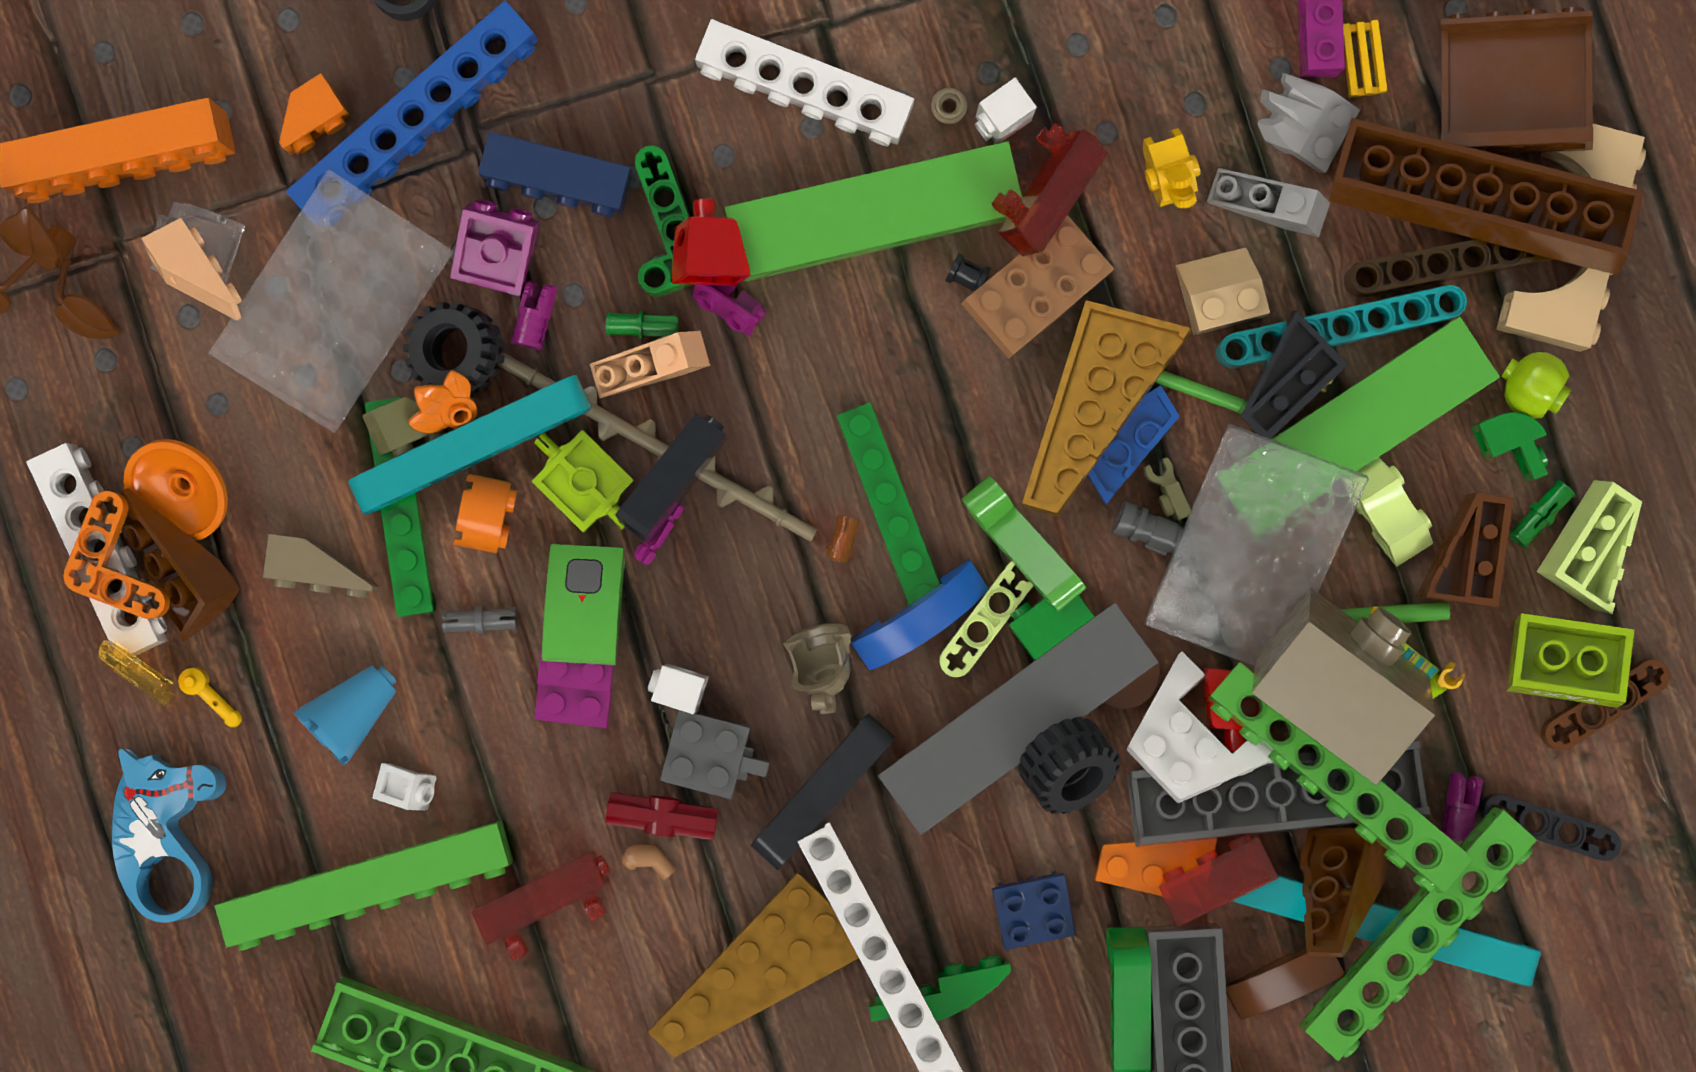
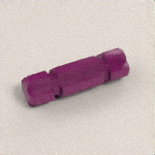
M682 504L677 506L650 544L643 542V544L639 543L633 553V557L644 565L651 564L656 556L655 550L661 548L675 525L673 524L674 519L678 520L683 512L684 507Z

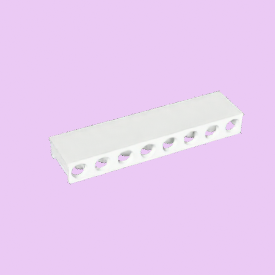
M830 822L825 824L824 828L798 841L919 1072H963Z

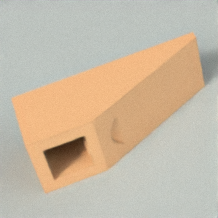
M179 218L141 238L149 258L166 284L236 321L241 319L237 304L241 303L242 300L233 284L230 282L225 285L220 278L224 273L214 255L207 257L203 252L202 248L205 247V243L195 227L188 229L182 218Z
M701 331L677 332L590 364L599 398H605L675 378L710 366Z

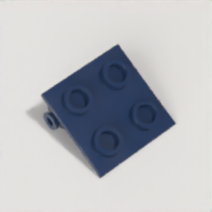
M1053 871L1051 875L1037 877L1038 879L1030 876L1028 881L1020 878L1019 883L1013 882L1002 885L1001 882L998 883L999 887L992 888L1004 950L1075 936L1064 873L1056 875V872Z

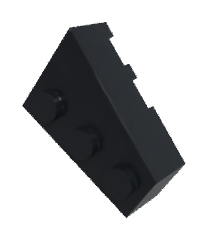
M1292 311L1237 415L1263 441L1267 442L1349 364L1298 311Z

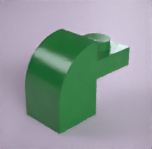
M1505 413L1470 426L1484 460L1512 450L1524 481L1536 480L1548 474L1545 468L1548 465L1545 452L1540 446H1536L1534 440L1546 436L1547 433L1540 423L1532 417L1522 413Z

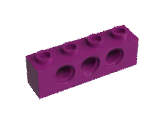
M1297 0L1300 79L1336 78L1345 69L1342 0Z

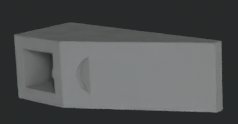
M1221 168L1217 170L1207 199V203L1285 230L1315 237L1320 235L1330 202L1318 190Z

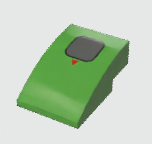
M551 544L545 596L542 661L616 665L625 568L624 548Z

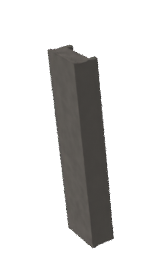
M1114 603L887 768L878 777L919 834L922 835L1020 764L1021 755L1026 752L1025 748L1039 733L1045 731L1053 724L1060 723L1064 719L1083 718L1156 665L1158 660L1116 603Z
M1414 741L1381 781L1425 817L1430 814V808L1427 807L1419 754V749L1421 748L1420 741ZM1316 752L1300 753L1298 758L1302 764L1312 766L1316 762L1317 754ZM1274 762L1255 768L1252 772L1243 776L1239 775L1225 781L1215 788L1180 803H1177L1146 770L1131 771L1126 775L1135 847L1356 824L1348 816L1344 819L1336 816L1326 807L1329 800L1318 791L1314 795L1309 793L1296 781L1300 777L1289 767L1284 771ZM1332 770L1327 777V782L1332 789L1340 791L1345 786L1346 780L1342 772ZM1366 794L1360 795L1357 799L1356 805L1359 812L1363 815H1370L1375 806L1373 799Z

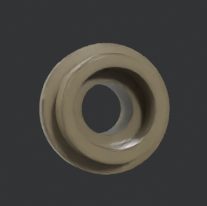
M955 88L941 89L932 99V114L943 124H955L965 116L967 100L963 93ZM952 101L956 106L955 111L951 113L945 112L942 108L943 103Z

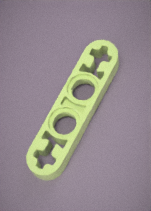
M1012 561L1006 565L943 649L939 664L945 674L951 677H961L968 673L1009 619L1010 614L1015 611L1033 587L1030 581L1021 580L1014 588L1021 591L1016 598L1009 589L999 585L1003 579H1005L1007 584H1010L1014 579L1015 574L1011 570L1015 565ZM997 592L1006 594L1010 601L1008 609L1001 614L993 612L989 607L990 597ZM975 621L984 623L988 629L986 639L979 643L971 641L967 635L969 625ZM959 637H962L963 641L967 645L976 648L977 652L972 656L967 651L962 657V661L965 663L964 668L961 670L956 667L951 671L947 668L950 662L946 657L950 652L956 655L963 646L956 644V641Z

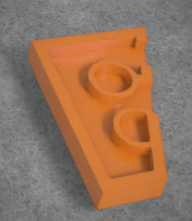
M1217 838L1135 847V841L1102 844L1094 880L1202 906Z

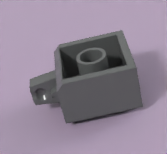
M678 710L660 781L732 799L737 779L746 781L748 773L767 777L770 762L752 757L754 748L746 746L751 726L701 712L691 714Z

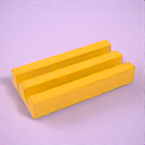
M1372 20L1368 23L1357 22L1351 25L1350 23L1343 24L1344 62L1349 98L1385 94L1387 92L1378 20ZM1365 31H1369L1376 87H1372ZM1351 33L1357 34L1363 88L1359 89Z

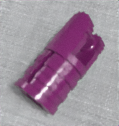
M527 281L518 310L519 314L516 318L513 337H511L510 342L521 347L542 351V344L545 340V332L548 328V321H550L557 287L546 284L539 296L538 284Z
M1452 772L1445 800L1446 806L1443 811L1444 817L1441 822V831L1449 838L1464 841L1475 829L1474 824L1477 818L1476 813L1479 808L1483 781L1481 777L1470 776L1466 781L1464 774Z

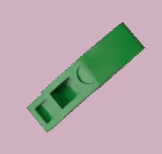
M993 955L979 959V965L965 967L964 962L943 966L944 972L937 973L939 988L932 989V984L918 985L917 987L935 1021L948 1018L985 997L1011 972L1009 960H1001L1000 955ZM879 994L875 995V1001L869 1002L871 1021L891 1018Z

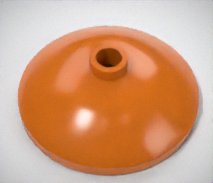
M161 439L143 445L128 460L124 471V489L129 488L192 539L198 541L206 538L220 526L225 518L228 506L226 486L216 466L201 451L181 441Z

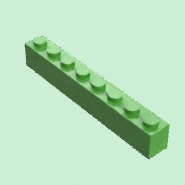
M502 820L225 900L214 906L226 948L238 945L241 951L260 945V938L273 935L274 940H280L296 934L295 928L308 924L309 929L314 930L330 925V918L343 914L344 919L348 920L366 914L365 907L378 904L380 910L399 905L401 904L400 897L414 894L415 900L436 894L435 887L449 884L450 889L459 888L470 884V877L484 873L485 879L500 876L506 873L505 867L514 861Z

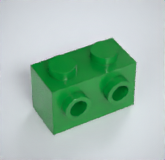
M1079 595L1059 612L1043 597L1041 601L1032 607L1026 602L1012 612L1010 615L1014 620L1008 626L1031 658L1037 660L1093 619L1094 615Z

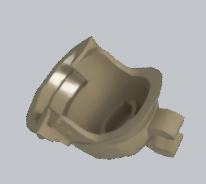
M821 624L804 629L783 643L790 654L794 668L791 687L794 690L803 691L811 695L812 710H820L822 715L836 713L834 695L843 690L851 671L848 654L850 653L849 646L852 635L848 626L844 624Z

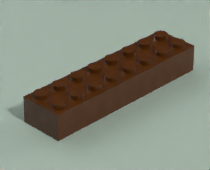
M1352 118L1328 201L1618 275L1629 254L1644 191Z

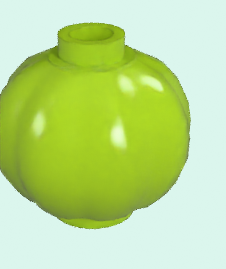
M1546 352L1531 353L1521 359L1520 362L1512 359L1501 376L1507 380L1504 396L1509 407L1515 413H1522L1533 419L1543 418L1547 410L1556 414L1572 391V389L1565 386L1566 381L1570 377L1565 364L1558 357Z

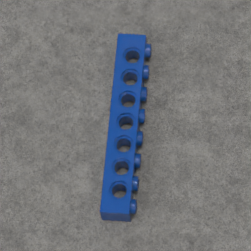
M503 1L287 189L286 193L320 229H323L326 225L328 228L334 226L344 217L345 213L343 211L353 202L358 204L372 192L370 187L380 178L386 180L399 169L398 163L408 154L414 156L421 151L427 143L425 139L435 130L438 133L445 130L453 122L454 118L452 116L462 107L467 109L475 104L481 97L479 92L489 83L495 85L507 75V68L517 59L523 61L529 57L536 48L534 44L538 42L536 35L507 1ZM501 39L506 41V47L500 54L494 55L488 52L489 45L494 40ZM469 63L478 64V72L474 77L463 78L461 76L465 65ZM439 88H451V95L446 101L436 102L434 100L435 92ZM415 110L423 111L424 117L419 125L409 126L407 124V118L411 112ZM387 134H395V145L389 150H382L380 148L381 139ZM359 158H368L369 166L367 170L361 174H355L353 172L354 162ZM339 181L341 183L340 193L336 197L327 198V186L331 182Z

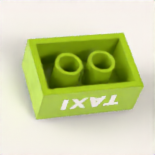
M1521 613L1515 620L1506 691L1618 708L1626 703L1634 629Z

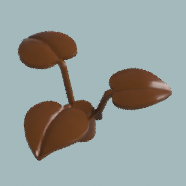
M29 205L18 213L6 218L1 223L0 236L3 241L18 254L24 256L31 255V257L4 283L0 284V314L7 312L11 306L10 298L3 291L7 290L26 270L37 262L48 270L61 267L56 295L57 301L61 304L55 307L54 313L64 326L78 335L93 339H106L117 336L122 329L117 328L106 312L91 299L78 294L65 296L67 271L72 263L67 256L76 243L74 236L69 231L59 226H52L47 231Z

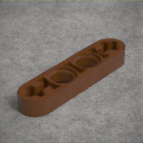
M1644 659L1630 667L1629 678L1632 676L1633 680L1639 681L1646 677L1647 667L1649 669H1657L1658 673L1654 676L1655 684L1646 681L1636 686L1629 679L1628 701L1618 708L1593 704L1598 708L1599 717L1591 725L1585 724L1581 718L1583 707L1589 703H1573L1543 724L1541 729L1543 742L1555 750H1568L1663 690L1670 680L1668 667L1662 661L1656 659ZM1571 715L1574 724L1581 729V732L1578 733L1577 729L1571 728L1563 734L1564 742L1553 740L1552 736L1556 733L1554 727L1565 728L1571 725L1573 722L1568 719Z

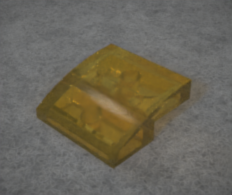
M104 640L100 645L99 660L103 665L161 706H167L174 694L169 692V689L174 684L115 641Z

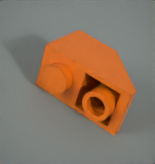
M322 73L290 92L279 141L282 148L290 155L307 152L316 144L314 140L325 133L332 135L340 131L346 125L345 121L352 117L329 80Z

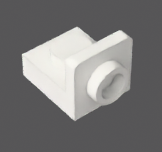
M381 763L372 798L406 810L426 811L434 797L436 776L428 773H417L390 763Z

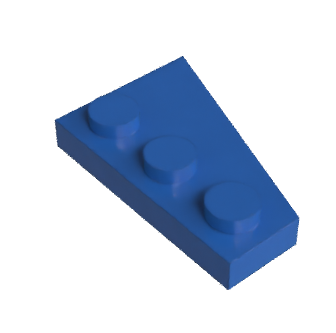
M1161 385L1146 394L1087 476L1105 505L1180 417Z

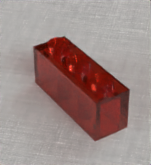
M1248 833L1228 843L1231 849L1217 855L1214 849L1197 857L1195 860L1198 865L1184 871L1181 865L1162 875L1164 882L1160 883L1158 887L1178 927L1279 878L1258 836L1251 839Z

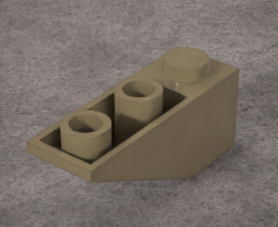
M268 535L263 578L274 579L273 586L295 589L296 582L309 583V591L331 593L332 587L346 588L345 595L363 598H367L368 591L379 592L377 584L313 539Z

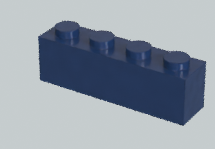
M488 132L478 171L479 176L487 181V187L500 191H507L508 186L522 189L521 195L536 200H542L543 195L557 198L556 204L572 209H577L578 204L592 207V213L612 218L613 213L623 215L633 172L628 166L493 132Z

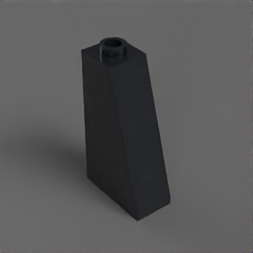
M696 413L617 511L615 516L619 523L644 542L650 544L725 443L726 434L722 432L724 426L708 414L705 418H702Z

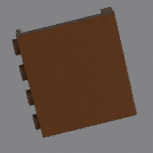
M1567 7L1559 13H1546L1544 9H1530L1525 11L1524 15H1509L1505 11H1493L1487 13L1486 17L1471 18L1470 14L1457 13L1450 15L1449 19H1441V140L1494 154L1593 150V11H1585L1582 7Z

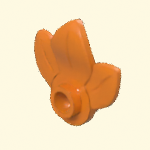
M451 370L447 374L443 385L415 387L414 395L421 411L409 419V425L419 432L437 433L447 427L458 429L473 422L477 415V406L470 397L471 385L468 379L461 373ZM463 410L460 414L455 415L456 412Z

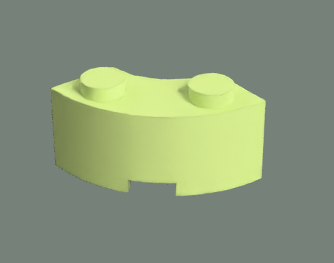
M1378 457L1343 480L1345 489L1358 514H1362L1370 523L1373 531L1371 532L1372 536L1396 567L1433 544L1429 532L1432 523L1422 509L1416 510L1402 487L1405 481L1395 466L1388 467Z

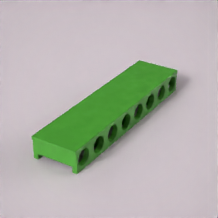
M1007 141L726 206L725 211L727 218H733L738 222L751 275L744 280L746 282L1019 219L1025 213V208L1010 144Z
M1459 316L1214 475L1213 479L1222 488L1249 529L1250 535L1257 537L1500 378V376Z
M344 976L336 983L334 995L316 1043L313 1044L311 1052L364 1072H596Z

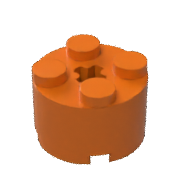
M468 474L466 481L473 482L472 489L466 488L463 491L456 531L463 532L462 538H454L453 545L497 554L498 548L505 549L507 545L510 526L503 524L506 512L513 513L518 490L511 489L512 482Z

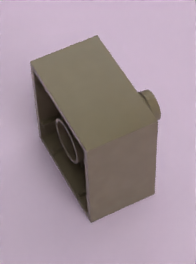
M1310 588L1257 653L1252 693L1377 785L1435 716L1430 676L1402 656L1405 649L1401 644H1405L1411 635V631L1393 614L1378 607L1369 616L1370 619L1362 617L1359 622H1356Z

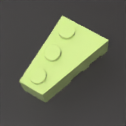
M1594 480L1537 572L1592 610L1613 614L1615 607L1613 598L1618 580L1622 581L1624 573L1622 564L1627 546L1630 547L1642 501L1614 482Z

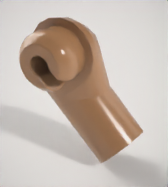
M634 844L628 847L622 855V863L627 869L635 870L636 867H652L663 881L677 870L660 848L653 844Z

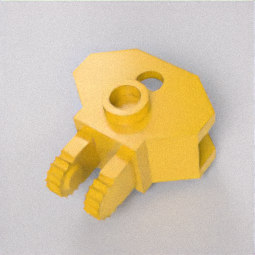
M1179 128L1171 130L1170 139L1154 143L1151 137L1145 138L1143 140V153L1147 168L1144 171L1150 191L1154 193L1158 205L1162 207L1174 203L1177 208L1182 209L1190 208L1196 204L1195 192L1198 191L1196 176L1200 175V168L1195 155H1189L1183 134Z

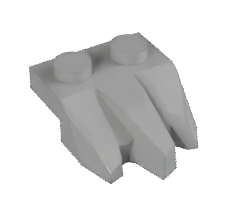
M1283 73L1281 84L1284 87V92L1282 94L1262 89L1260 102L1272 115L1270 118L1260 119L1257 122L1261 134L1266 142L1282 153L1294 155L1318 173H1326L1347 135L1351 119H1356L1360 109L1336 92L1322 85Z

